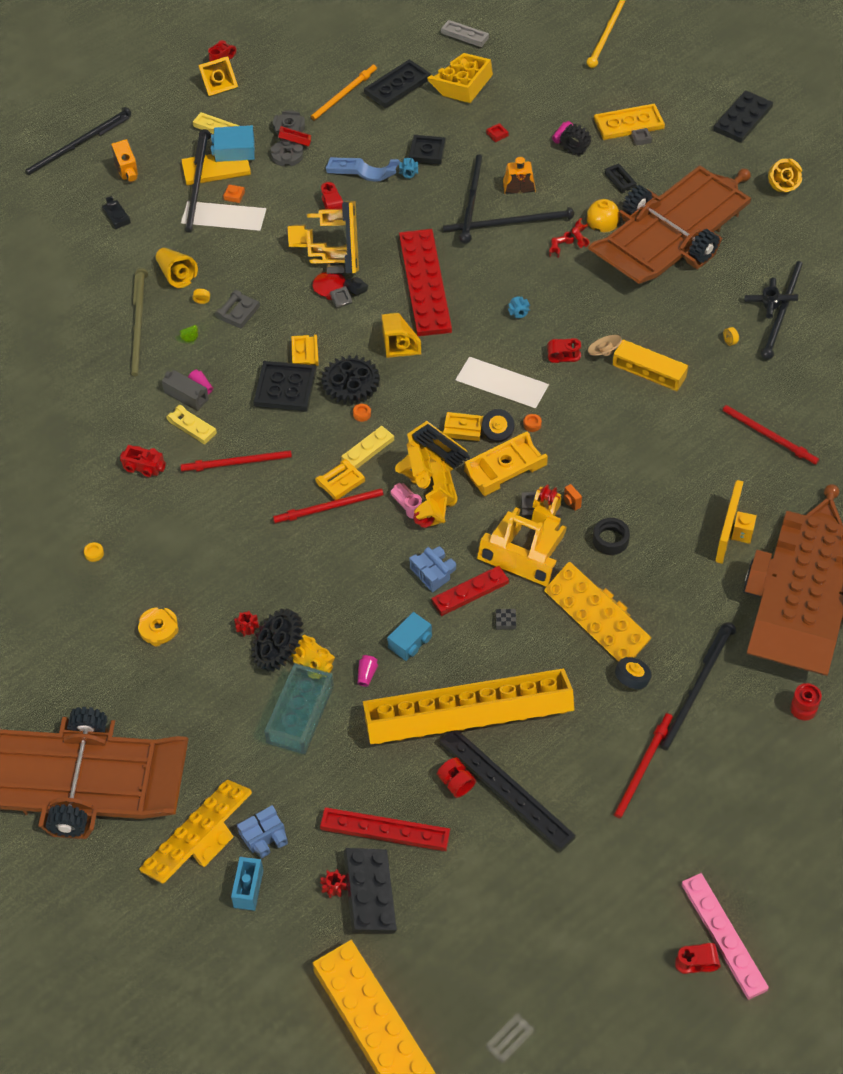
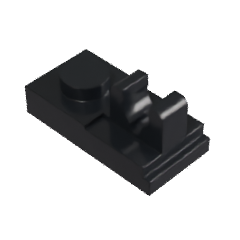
M112 196L107 197V204L103 205L102 209L114 228L118 229L131 224L129 216L118 200L114 201Z

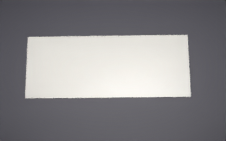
M187 201L181 221L182 224L187 223L190 201ZM197 202L193 225L260 231L267 208Z
M472 357L468 358L456 378V381L533 408L537 407L549 386L547 383Z

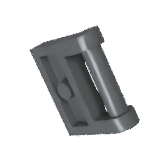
M234 290L222 308L215 312V316L226 323L242 329L260 307V302L241 294L238 290ZM236 301H238L239 303L231 311V313L227 314L226 312L231 308V306Z

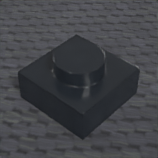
M358 277L345 280L344 287L346 286L355 295L367 292L369 286Z

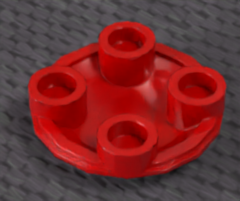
M323 272L313 280V291L326 297L328 300H332L330 292L344 287L346 279L340 273L327 274V272Z

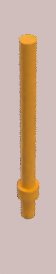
M373 64L367 70H363L355 80L313 113L311 119L315 121L362 81L370 78V75L377 70L376 65Z

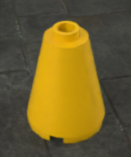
M161 248L156 253V261L167 281L172 286L184 288L192 283L193 277L196 278L198 266L192 257L168 248Z

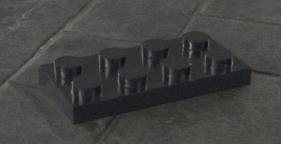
M409 59L365 87L364 94L384 108H387L427 82V77L431 73Z
M745 90L714 125L713 131L742 143L773 107V102Z
M346 848L343 852L352 933L394 934L397 931L387 849Z

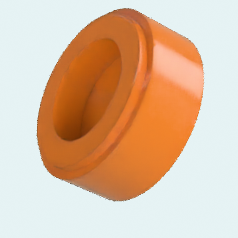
M366 404L356 405L353 408L354 419L360 422L367 421L371 417V408Z
M528 414L524 417L523 426L525 430L536 432L541 428L542 420L540 416Z

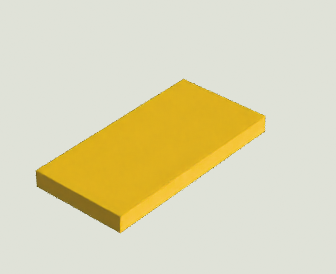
M655 104L594 115V121L603 140L631 135L632 130L647 128L648 131H655L665 128V123Z
M205 155L200 183L251 175L248 160L216 162L215 155ZM195 157L181 159L186 185L194 184L196 171Z
M737 480L735 482L715 560L717 563L723 564L739 505L743 481Z

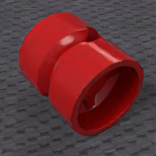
M803 683L796 688L790 706L794 717L803 721L811 720L815 717L822 698L819 688L810 683Z
M457 757L446 761L439 768L437 776L445 785H448V789L453 796L459 798L467 794L475 786L476 779L468 770H465L466 767Z

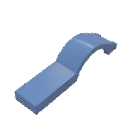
M330 157L326 171L327 173L358 174L366 180L376 182L396 174V167L400 164V161L398 159H391L386 167L375 168L366 164L361 158Z

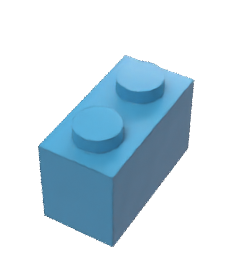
M413 612L387 637L388 648L407 661L411 656L413 657L417 654L419 648L424 643L426 644L430 641L432 637V624Z
M239 858L231 895L234 908L255 911L264 871L261 859Z

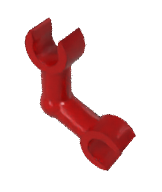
M582 218L575 223V227L571 230L578 240L577 245L580 248L583 246L587 247L590 244L589 240L580 232L588 226V224L583 225L581 223Z
M570 231L565 232L564 236L551 239L550 257L551 253L556 252L559 258L560 248L558 244L564 242L572 244L574 242V237H571Z

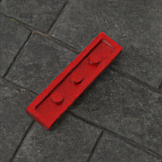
M497 566L432 597V604L439 614L443 616L509 584V579L500 566Z

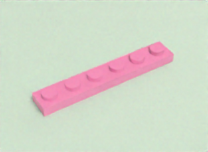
M702 873L682 881L683 889L747 999H752L767 992L769 989L767 983Z

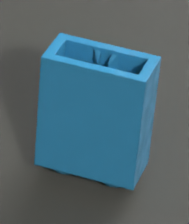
M253 125L214 128V134H211L212 144H214L211 145L212 155H215L216 162L255 160Z

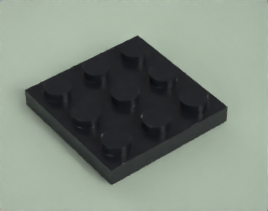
M263 361L254 398V406L308 411L317 371L316 365Z

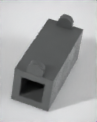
M175 370L165 373V377L162 380L164 393L197 411L209 400L206 387Z

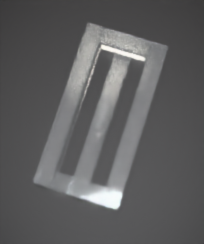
M517 1013L486 1044V1048L503 1063L534 1032V1027L530 1026ZM518 1022L519 1025L494 1048L493 1046ZM525 1028L526 1031L501 1055L499 1052Z

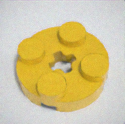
M158 607L148 609L139 619L138 630L141 638L155 647L170 641L179 631L177 617L168 608H164V610L158 609ZM156 623L159 625L163 624L161 628H155Z

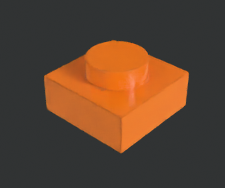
M229 184L223 195L224 200L240 203L245 193V188Z
M569 484L564 489L563 498L565 503L576 511L581 508L582 496Z

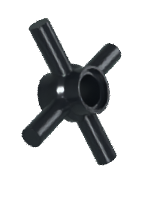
M770 278L769 287L763 290V295H745V302L764 303V307L767 309L766 318L768 319L773 318V311L779 307L780 301H798V294L779 293L776 287V278Z

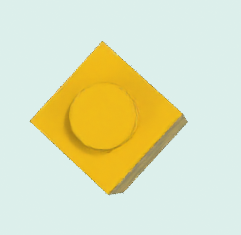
M738 511L731 540L750 544L757 515Z

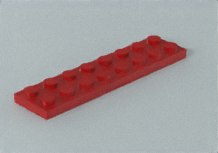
M433 230L399 232L417 336L452 333Z

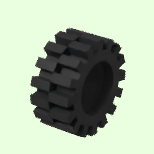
M570 124L560 136L561 146H564L563 149H567L569 154L570 152H572V155L577 153V156L584 154L591 143V135H589V131H585V127L581 128L582 125L577 127L576 124H573V126Z

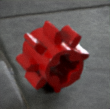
M250 611L240 612L239 617L234 619L236 632L241 631L244 636L254 634L255 628H259L257 615H252Z
M338 869L335 872L327 870L326 878L322 877L320 881L323 885L321 892H327L329 898L336 895L341 897V889L347 890V884L343 883L346 880V875L341 876L338 873Z

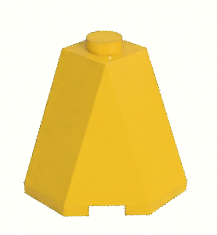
M399 313L381 314L386 358L420 355L421 340Z

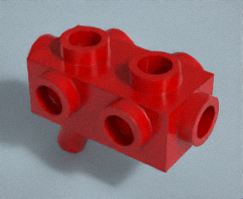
M128 445L120 456L123 468L130 473L138 471L146 477H151L152 475L158 476L159 472L165 470L166 462L164 461L163 454L155 448L148 450L140 446Z

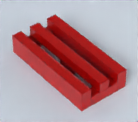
M280 126L279 138L305 146L310 145L311 135Z

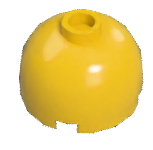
M793 159L778 160L771 166L768 172L769 184L778 192L786 193L795 190L802 182L801 166Z
M608 199L594 201L587 212L586 221L588 226L593 230L595 228L600 229V232H610L616 229L620 221L618 206Z

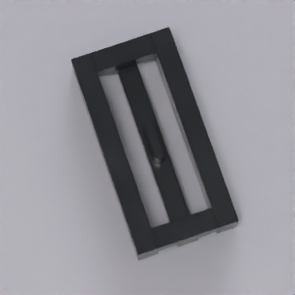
M619 163L605 169V175L622 194L625 193V190L630 191L631 187L635 188L637 183Z

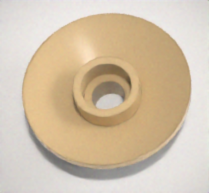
M619 335L602 337L589 346L588 352L593 356L611 355L613 350L621 344L622 338Z

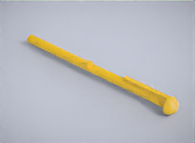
M619 0L600 41L597 43L591 57L586 61L588 67L595 68L598 65L597 59L626 0Z

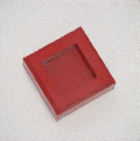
M500 123L486 129V134L494 142L509 136V132Z

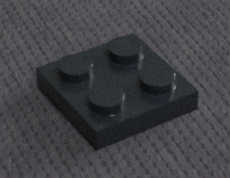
M414 135L409 158H413L418 163L441 164L446 137Z

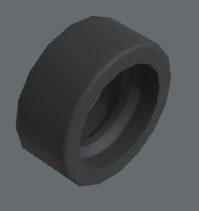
M602 519L594 527L593 544L598 551L606 555L620 554L626 550L629 544L630 530L627 524L620 519ZM606 530H614L622 535V540L616 543H609L600 538V533Z

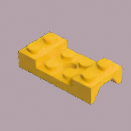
M526 431L464 462V471L483 496H486L500 489L501 483L527 470H530L532 473L546 466L548 456L546 453L542 455L532 443L530 434ZM506 459L510 460L511 462L503 463L502 460Z

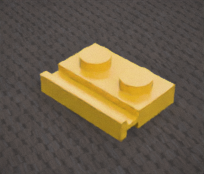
M309 335L291 336L292 363L316 364V366H319L317 335H314V337H309Z
M447 412L443 433L450 438L480 441L483 416Z

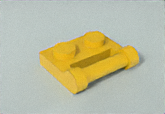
M344 459L338 466L323 476L319 475L316 477L315 481L334 500H338L364 483L365 477L347 459Z

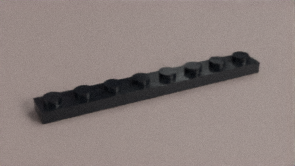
M459 730L449 731L440 739V744L454 757L459 758L469 771L559 852L563 851L575 839L576 835Z

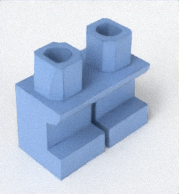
M440 546L432 550L427 547L421 555L417 556L415 554L409 558L410 569L420 580L422 579V582L432 593L450 580V574L456 570V563L452 558L445 562L442 561L445 558V552Z
M273 805L257 813L256 818L252 816L237 824L239 835L247 847L260 858L269 855L270 849L268 844L275 842L278 848L288 844L284 824L277 816Z

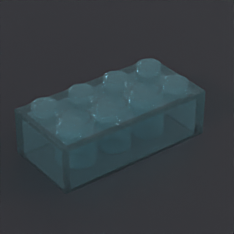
M294 663L264 731L266 743L306 754L333 690V674Z

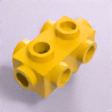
M303 635V639L298 641L300 647L295 648L296 654L291 655L293 662L297 665L305 666L308 669V673L313 677L328 675L333 669L332 663L335 657L327 649L318 645L313 637Z

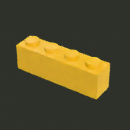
M622 340L613 356V366L675 391L679 390L687 377L688 365L626 340Z

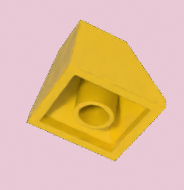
M228 56L198 65L208 96L238 87Z

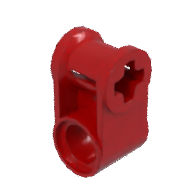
M220 40L216 45L208 49L209 62L227 56L230 60L236 54V47L228 45L224 40Z
M332 182L323 183L321 191L325 209H342L343 200L335 184Z
M576 338L550 340L547 343L548 360L552 363L576 362L580 360L581 341Z
M704 943L682 947L679 949L678 957L675 960L676 969L682 974L713 972L720 969L721 965L716 944Z

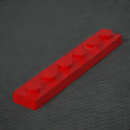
M327 807L324 809L320 829L323 831L440 851H447L450 828Z

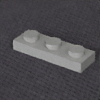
M448 20L441 28V34L482 47L489 39V33Z

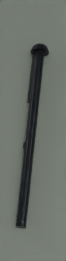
M127 107L121 108L122 112L25 170L26 173L30 175L68 151L74 150L75 145L83 143L97 134L99 136L129 119L131 117V110Z
M207 129L199 132L194 161L196 165L194 185H192L185 229L189 233L192 232L207 140L211 138V133Z
M481 154L476 155L463 231L459 235V240L463 244H468L472 240L470 228L482 162Z
M567 207L566 211L471 222L470 229L568 217V220H571L574 217V210ZM464 223L443 225V232L463 230Z
M797 261L785 294L793 293L803 265L801 261ZM782 301L766 347L760 352L761 357L765 360H770L774 356L772 349L790 301Z
M726 622L721 626L703 660L705 665L696 680L695 686L692 690H689L688 697L661 745L663 750L667 751L726 641L730 635L736 633V627L733 623Z

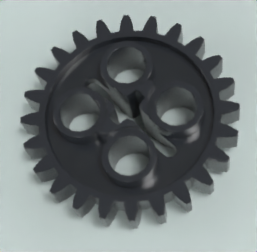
M348 355V359L341 356L340 361L335 358V363L329 362V367H325V372H322L321 380L323 390L326 391V395H330L331 400L336 398L337 403L343 400L344 404L350 401L351 405H353L354 401L360 403V399L367 401V396L373 397V392H377V387H379L380 375L375 364L371 365V360L365 362V357L358 359V355L354 358Z
M281 608L279 612L277 610L274 612V616L270 614L268 621L264 619V626H259L260 632L255 633L257 639L252 642L255 646L251 648L254 651L251 656L255 658L253 662L257 664L256 666L268 672L269 670L274 672L275 668L280 670L281 665L286 666L287 659L292 660L291 655L296 654V647H300L298 641L303 639L300 634L304 631L301 628L304 623L301 622L302 618L297 613L287 608L285 610Z

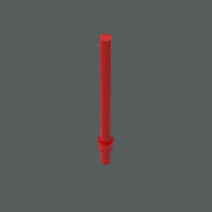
M724 406L723 412L796 453L795 456L800 459L804 458L814 465L819 462V458L810 454L806 448L798 447L730 406Z
M291 450L210 461L195 460L194 463L180 464L181 472L196 470L197 472L204 471L206 468L292 458Z
M381 488L299 510L291 509L287 513L273 516L274 523L287 520L294 521L298 517L383 496V490Z
M666 713L660 725H657L653 732L654 737L614 813L616 818H622L661 740L666 737L668 733L667 728L673 718L671 714Z

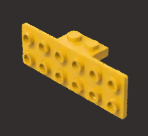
M568 562L544 590L618 662L624 657L635 658L651 640V636L630 618L631 615L626 611L628 609L626 605L621 601L616 602L613 599L614 594L607 588L603 590L597 587L571 562Z
M230 780L220 784L218 789L189 816L182 826L178 827L174 834L166 842L162 843L151 857L145 860L144 864L139 868L141 873L164 884L191 855H193L199 865L205 867L234 837L224 821L252 794V791Z

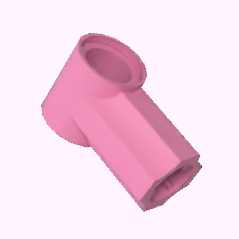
M404 483L394 485L391 495L406 510V515L414 519V510L422 503V498L418 494H414Z

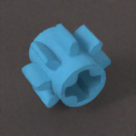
M404 158L403 163L400 162L399 174H403L404 178H413L415 174H418V162H415L413 158Z
M522 296L514 297L508 303L510 315H515L516 318H523L530 311L528 300H524Z

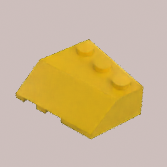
M463 53L452 60L448 67L439 69L435 76L430 75L427 79L442 96L471 103L493 75L491 59Z

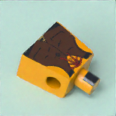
M127 139L112 143L114 164L123 180L128 179L130 182L135 181L138 175L137 165Z
M517 157L515 162L507 164L503 179L505 194L536 192L531 162H525V158Z

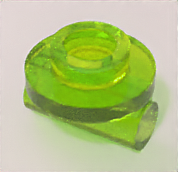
M196 325L179 331L181 339L185 342H193L198 338V328Z

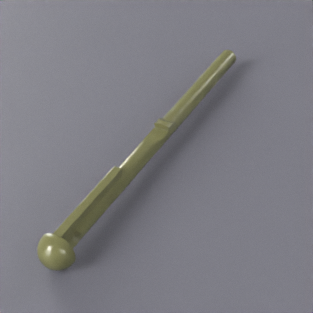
M139 268L135 271L133 305H136L135 326H133L134 338L131 375L134 377L138 376L144 281L148 277V272L144 268Z

